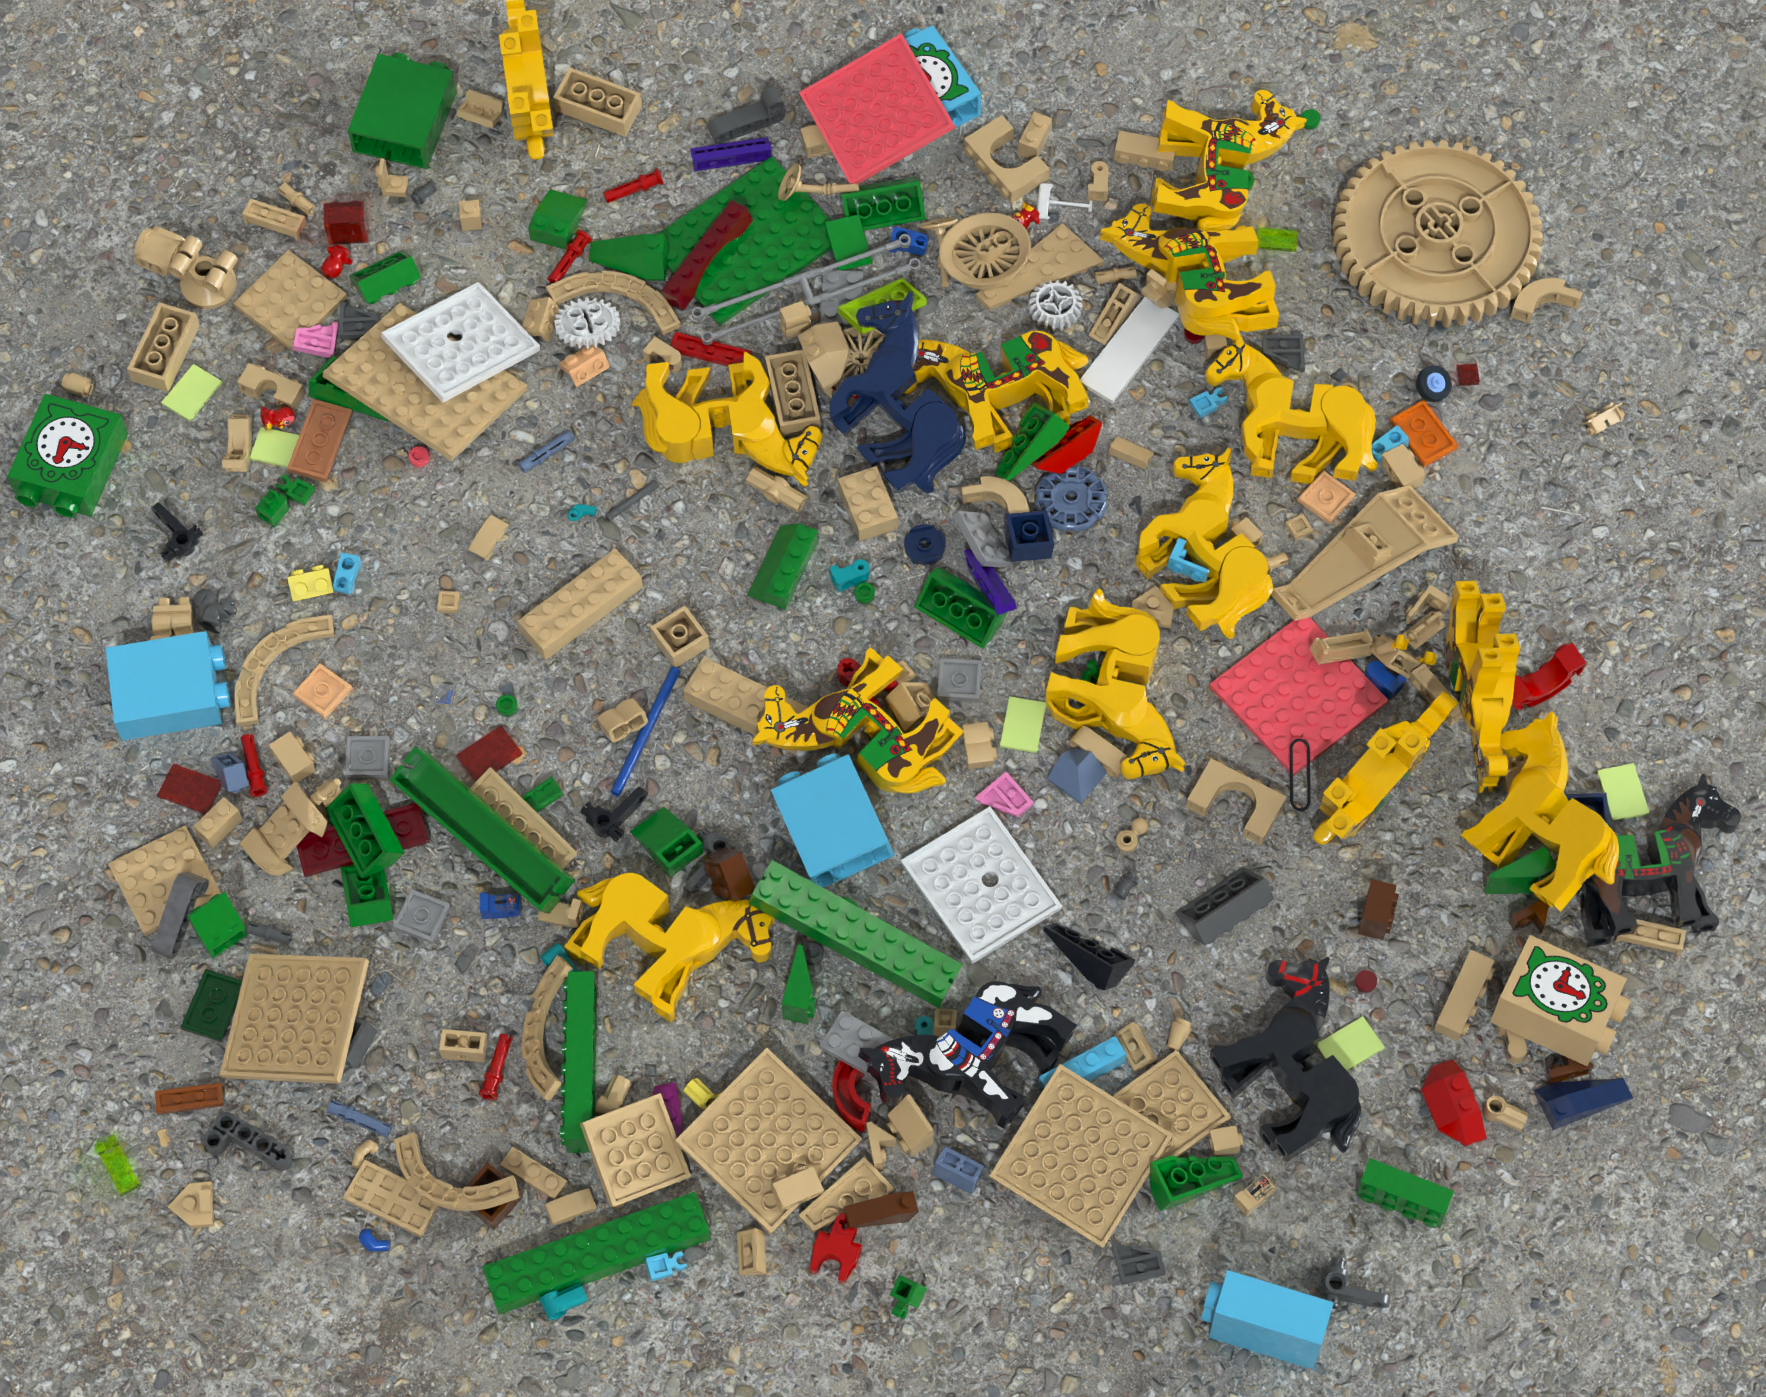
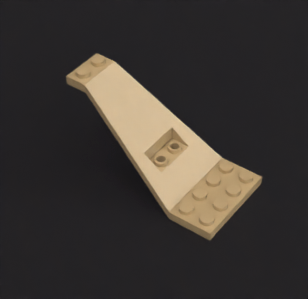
M1411 485L1381 492L1349 522L1290 584L1274 588L1271 596L1294 621L1308 618L1420 553L1456 543L1459 535Z

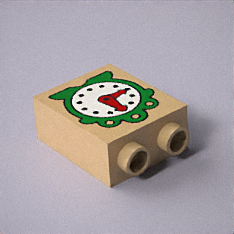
M1529 935L1498 1000L1490 1022L1588 1067L1594 1051L1607 1055L1617 1031L1606 1027L1608 1020L1611 1019L1621 1024L1631 1002V999L1620 995L1627 978Z

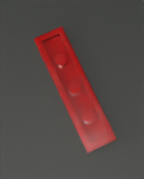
M679 332L674 333L670 344L681 355L727 367L729 364L744 363V352L752 355L751 350L715 341L710 345H705L702 343L701 338Z

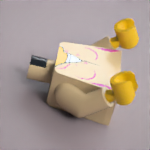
M1377 635L1373 638V643L1375 642V644L1371 648V652L1386 667L1408 679L1411 672L1423 663L1427 665H1434L1436 663L1437 654L1425 651L1424 658H1422L1421 656H1414L1406 650L1409 639H1404V635H1397L1396 641L1385 635Z

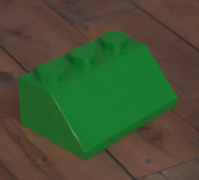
M401 250L349 275V278L362 300L367 304H374L379 302L382 296L387 294L393 295L399 291V288L405 285L406 287L414 285L421 276L412 256Z

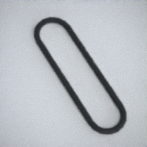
M1301 738L1293 740L1290 744V803L1293 809L1299 812L1307 810L1311 803L1310 746L1306 740ZM1299 741L1303 742L1307 747L1308 802L1306 807L1301 809L1297 808L1293 802V745Z

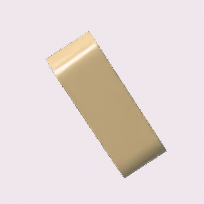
M1082 726L1069 740L1072 748L1091 751L1109 776L1117 778L1120 775V763L1128 757L1087 726Z

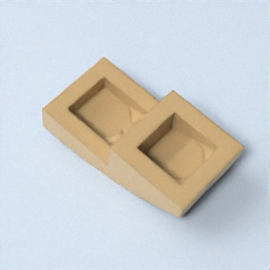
M490 515L476 534L468 550L488 560L496 543H500L509 524Z
M589 1188L560 1197L544 1206L552 1226L572 1221L576 1216L595 1212L597 1209Z

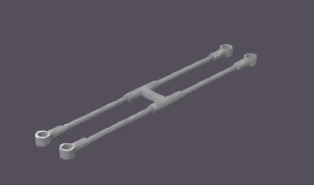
M902 234L899 239L871 251L819 269L815 268L784 279L782 282L719 304H712L703 308L694 307L691 312L692 318L695 321H700L705 315L716 312L720 308L796 283H800L805 295L804 305L812 306L829 300L833 296L896 274L900 275L909 271L918 272L921 268V262L917 258H912L909 263L899 266L895 270L829 293L825 292L813 296L807 282L808 279L883 251H890L899 247L908 248L911 243L910 236ZM903 239L908 240L907 243H902L901 241ZM913 263L918 264L917 267H913V266H911V265H912ZM779 310L727 329L723 328L714 332L705 331L701 335L702 343L710 345L713 343V340L727 336L728 333L779 316ZM695 312L701 313L699 316L694 315ZM706 336L711 337L709 340L704 339Z

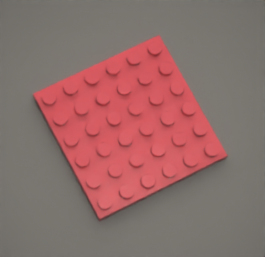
M902 33L799 92L850 184H859L956 128Z
M1310 617L1297 621L1293 620L1210 683L1209 686L1289 773L1290 744L1293 740L1301 738L1308 742L1311 763L1388 704V699L1350 659L1318 665L1309 648L1315 638L1323 639L1329 637ZM1300 741L1293 745V776L1307 766V747Z

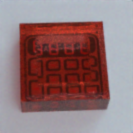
M1477 364L1457 365L1456 371L1459 386L1479 385Z

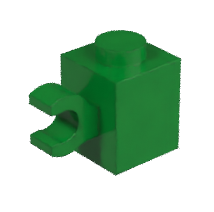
M270 489L255 507L258 518L275 527L289 511L287 498L283 494Z
M899 1275L890 1293V1296L898 1299L891 1314L904 1320L907 1316L909 1305L918 1309L927 1288Z

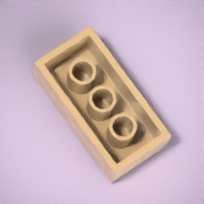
M570 67L553 96L555 111L625 137L642 108L641 93Z
M158 303L127 368L132 382L169 392L200 327L196 313Z
M797 350L765 356L766 372L770 381V390L781 436L785 438L801 435L809 426H814L821 430V419L804 351Z

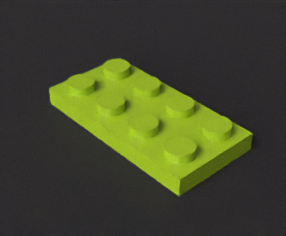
M900 278L839 306L838 314L858 332L865 334L875 328L859 326L856 313L860 308L890 300H904L908 292H913L912 311L925 306L927 298L904 278Z

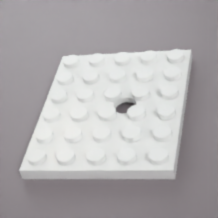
M479 282L381 332V338L442 403L540 351V345ZM450 332L456 335L461 334L462 339L460 341H451L447 338V334Z
M991 807L986 808L901 860L903 868L971 964L1062 909L1058 899ZM987 873L995 874L999 881L995 886L987 887L982 883V877Z

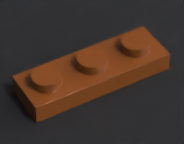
M221 1083L155 1091L156 1112L158 1115L224 1106Z

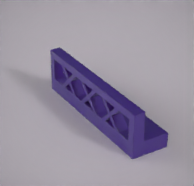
M768 137L690 149L694 172L763 162L772 156Z
M970 548L964 550L968 571L997 616L1017 609L1016 602L994 568L981 566Z

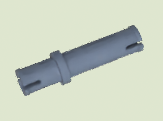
M566 430L540 449H534L531 455L518 462L520 470L526 473L536 465L543 464L545 459L575 441L574 436L569 430Z
M332 1099L327 1108V1113L344 1119V1122L359 1125L385 1138H388L392 1131L393 1125L356 1110L354 1106L349 1107Z

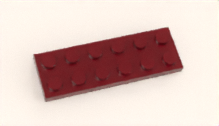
M413 803L383 812L403 850L430 843L418 804ZM334 825L326 827L323 837L309 832L296 846L304 877L354 864Z

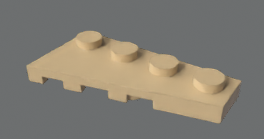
M863 1157L799 1214V1218L815 1233L834 1223L837 1216L844 1213L843 1208L845 1206L885 1196L893 1192L895 1188Z

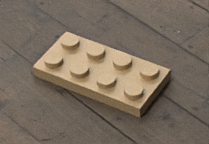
M365 1159L343 1196L344 1201L420 1238L424 1235L439 1206L420 1196L406 1179Z

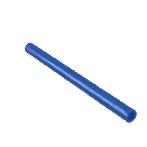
M671 667L647 716L648 723L641 728L610 791L611 794L618 797L621 795L681 672L678 668Z

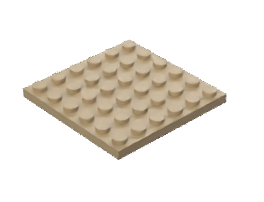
M249 954L219 1075L222 1078L340 1084L369 961L366 958Z
M766 1048L675 1140V1143L771 1235L799 1206L796 1205L785 1211H780L770 1188L775 1183L774 1179L784 1174L789 1177L795 1174L794 1171L800 1167L806 1166L808 1169L813 1166L820 1182H822L862 1141V1138L780 1059Z
M1059 1064L989 1177L1103 1249L1150 1174V1163L1160 1158L1173 1134Z

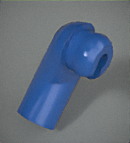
M361 1230L359 1241L368 1251H389V1240H376L371 1234V1230Z

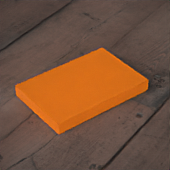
M1425 400L1390 418L1389 422L1393 427L1398 425L1409 437V448L1423 467L1458 449L1459 445Z

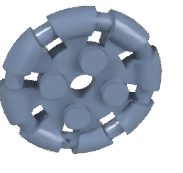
M1082 466L1071 467L1062 474L1049 472L1047 476H1043L1035 489L1036 499L1034 503L1036 510H1047L1050 526L1060 531L1074 530V532H1080L1089 529L1095 521L1101 520L1107 510L1108 502H1106V498H1108V491L1101 478L1098 479L1095 476V472ZM1068 475H1076V478L1068 477ZM1054 480L1059 482L1056 486L1053 483ZM1090 482L1092 484L1088 487L1085 483ZM1068 494H1074L1076 495L1077 499L1074 501H1069L1066 499V496ZM1051 495V498H1045V496ZM1052 509L1055 511L1054 515L1050 513ZM1087 511L1091 513L1089 517L1086 515ZM1066 517H1075L1074 522H1068Z

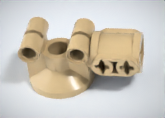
M154 226L153 229L146 228L138 237L134 249V261L139 266L159 275L167 276L170 273L180 278L182 294L191 305L201 309L217 308L227 303L236 291L237 279L233 267L237 263L238 258L232 252L222 250L218 258L199 257L198 253L203 246L199 239L191 235L184 239L180 235L158 226Z

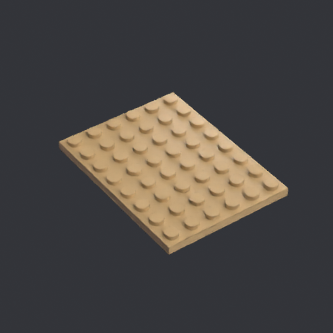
M399 303L323 371V377L452 461L527 391L528 385L503 370L442 403L381 338V332L417 314ZM447 334V338L449 340L459 341L451 335Z

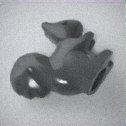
M201 589L194 595L193 599L195 606L199 607V623L204 630L220 634V621L230 623L229 616L237 613L232 596L229 595L222 604L216 603L217 596L212 590Z

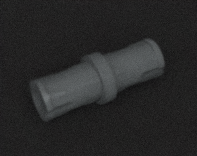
M253 921L249 922L247 934L265 938V941L270 942L273 940L286 945L290 944L293 934L291 931L275 928L272 924L264 925Z

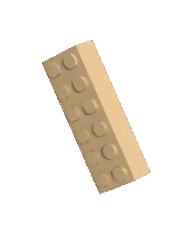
M615 548L517 621L519 631L546 661L642 589V576Z
M703 657L683 690L684 701L755 736L758 734L756 725L764 715L763 699L767 687ZM785 696V702L791 705L795 713L799 714L808 708ZM784 749V750H786V751H788V752H790V753H792V754H795V755H796V753H797V751H798V750H787V749Z

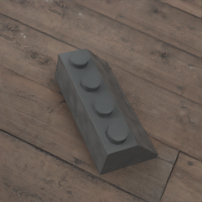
M1243 867L1175 912V914L1193 938L1206 945L1214 942L1224 932L1232 930L1239 922L1250 918L1251 914L1257 910L1265 908L1269 902L1274 900V897L1265 878Z

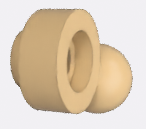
M1144 818L1134 819L1131 824V831L1124 830L1118 834L1116 843L1120 851L1130 853L1137 848V836L1144 834L1148 830V823ZM1128 837L1131 839V842L1124 843L1123 839Z

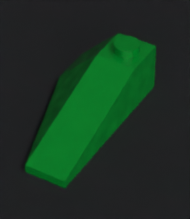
M1168 1156L1150 1163L1151 1194L1160 1212L1243 1178L1234 1157L1196 1158V1156H1189L1188 1158H1177V1156Z

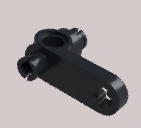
M157 502L151 507L153 513L173 532L171 540L165 544L167 548L160 553L161 557L167 563H170L174 558L179 560L183 556L191 555L198 544L197 539L203 536V532L199 527L197 528V525H193L191 529L187 530L162 504Z
M642 787L636 788L612 813L600 806L594 807L590 802L585 804L587 808L585 806L582 807L580 813L587 817L586 823L594 829L598 836L604 838L610 836L617 842L619 840L618 836L621 838L624 834V831L619 827L645 801L648 792ZM601 821H608V822H609V823H608L607 825H605V826L599 825V823H600Z

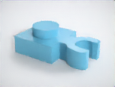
M1221 387L1215 389L1211 395L1208 391H1205L1189 400V404L1199 419L1216 411L1218 407L1216 404L1223 405L1228 401L1227 396L1218 397V395L1222 394L1223 389Z
M683 1252L674 1254L672 1258H668L667 1253L645 1258L644 1262L650 1281L671 1277L673 1269L676 1271L685 1270L687 1264L680 1265L676 1261L683 1257Z

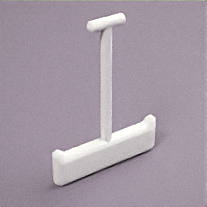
M1041 183L1039 185L1037 211L1040 214L1039 219L1048 220L1050 218L1048 216L1049 204L1086 207L1088 212H1092V200L1089 201V204L1049 200L1051 188L1054 187L1053 184Z

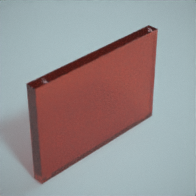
M501 725L458 753L456 757L476 782L490 767L497 772L523 755V753Z
M173 763L157 797L205 815L211 809L222 785L220 780Z

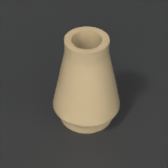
M1176 1018L1171 1023L1167 1044L1168 1049L1179 1052L1180 1047L1192 1031V1024L1190 1022Z

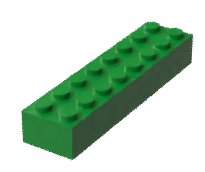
M594 971L568 972V979H564L563 982L566 1000H563L565 1020H563L562 1028L565 1041H562V1054H564L562 1075L564 1083L561 1084V1096H563L561 1117L563 1125H560V1138H562V1146H566L567 1153H590L580 1123L595 1118L597 984Z

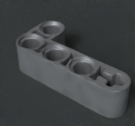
M191 872L178 874L173 883L152 943V952L169 959L175 958L189 922L188 915L191 914L196 899L202 897L207 891L208 879Z

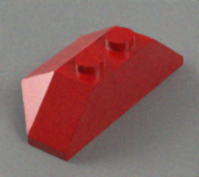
M1089 415L1084 420L1069 424L1070 428L1065 436L1030 465L1039 470L1058 474L1066 472L1067 469L1084 460L1086 456L1093 452L1102 422Z
M1453 1059L1433 1065L1424 1082L1421 1093L1437 1131L1460 1142L1464 1146L1486 1140L1481 1110L1464 1071Z

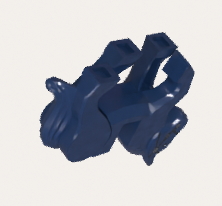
M908 292L904 300H890L862 307L857 311L856 318L860 327L875 328L886 335L877 351L873 353L866 371L859 375L844 378L830 400L829 419L846 437L860 421L865 419L879 406L906 433L890 442L869 443L857 446L858 452L872 467L882 462L903 460L911 457L909 464L904 468L884 472L883 476L898 493L904 491L912 484H916L918 488L926 493H932L934 491L933 480L936 474L961 453L966 442V435L962 425H959L957 415L953 409L946 405L929 388L906 409L904 404L898 399L917 382L913 369L918 357L919 335L912 311L914 295L913 292ZM853 395H860L850 408L848 405L849 399Z

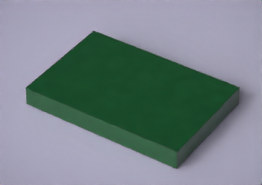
M205 969L181 1024V1030L222 1042L235 1013L242 980Z

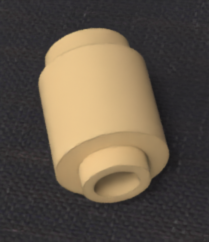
M66 373L61 383L62 388L66 392L83 398L91 395L94 388L90 378L76 373Z

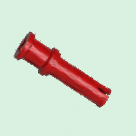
M656 168L653 172L646 175L640 174L637 179L604 191L603 195L607 204L641 190L646 192L648 188L664 185L658 168Z
M577 230L573 241L567 244L566 253L547 278L551 284L563 278L574 260L582 256L585 246L591 243L592 238L586 232Z
M245 734L240 739L248 770L246 777L250 784L249 794L252 797H260L268 793V787L264 783L265 773L259 765L254 735L250 734L249 738V734Z
M499 1034L489 1071H486L483 1076L485 1081L478 1095L487 1100H497L499 1084L503 1082L501 1074L511 1041L513 1040L511 1036L507 1039V1034Z

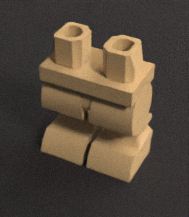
M159 598L157 606H153L152 630L154 636H151L150 640L193 633L194 613L189 598H178V605H171L168 598Z

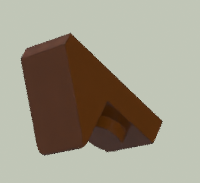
M1539 900L1512 914L1509 924L1514 930L1518 927L1524 928L1533 921L1540 933H1542L1549 906L1542 900Z
M1561 1055L1564 1066L1562 1064L1552 1066L1548 1070L1546 1080L1549 1085L1554 1082H1562L1589 1075L1593 1069V1064L1589 1062L1587 1067Z

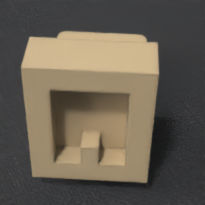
M380 158V164L376 165L375 175L378 177V188H381L382 195L406 197L409 183L408 176L388 175L385 159Z
M1432 585L1426 591L1423 589L1416 599L1418 600L1415 605L1411 604L1407 609L1405 624L1410 625L1427 602L1433 609L1445 613L1449 608L1451 597Z
M574 898L571 905L558 902L550 914L539 911L538 920L578 929L584 913L583 903L581 900Z

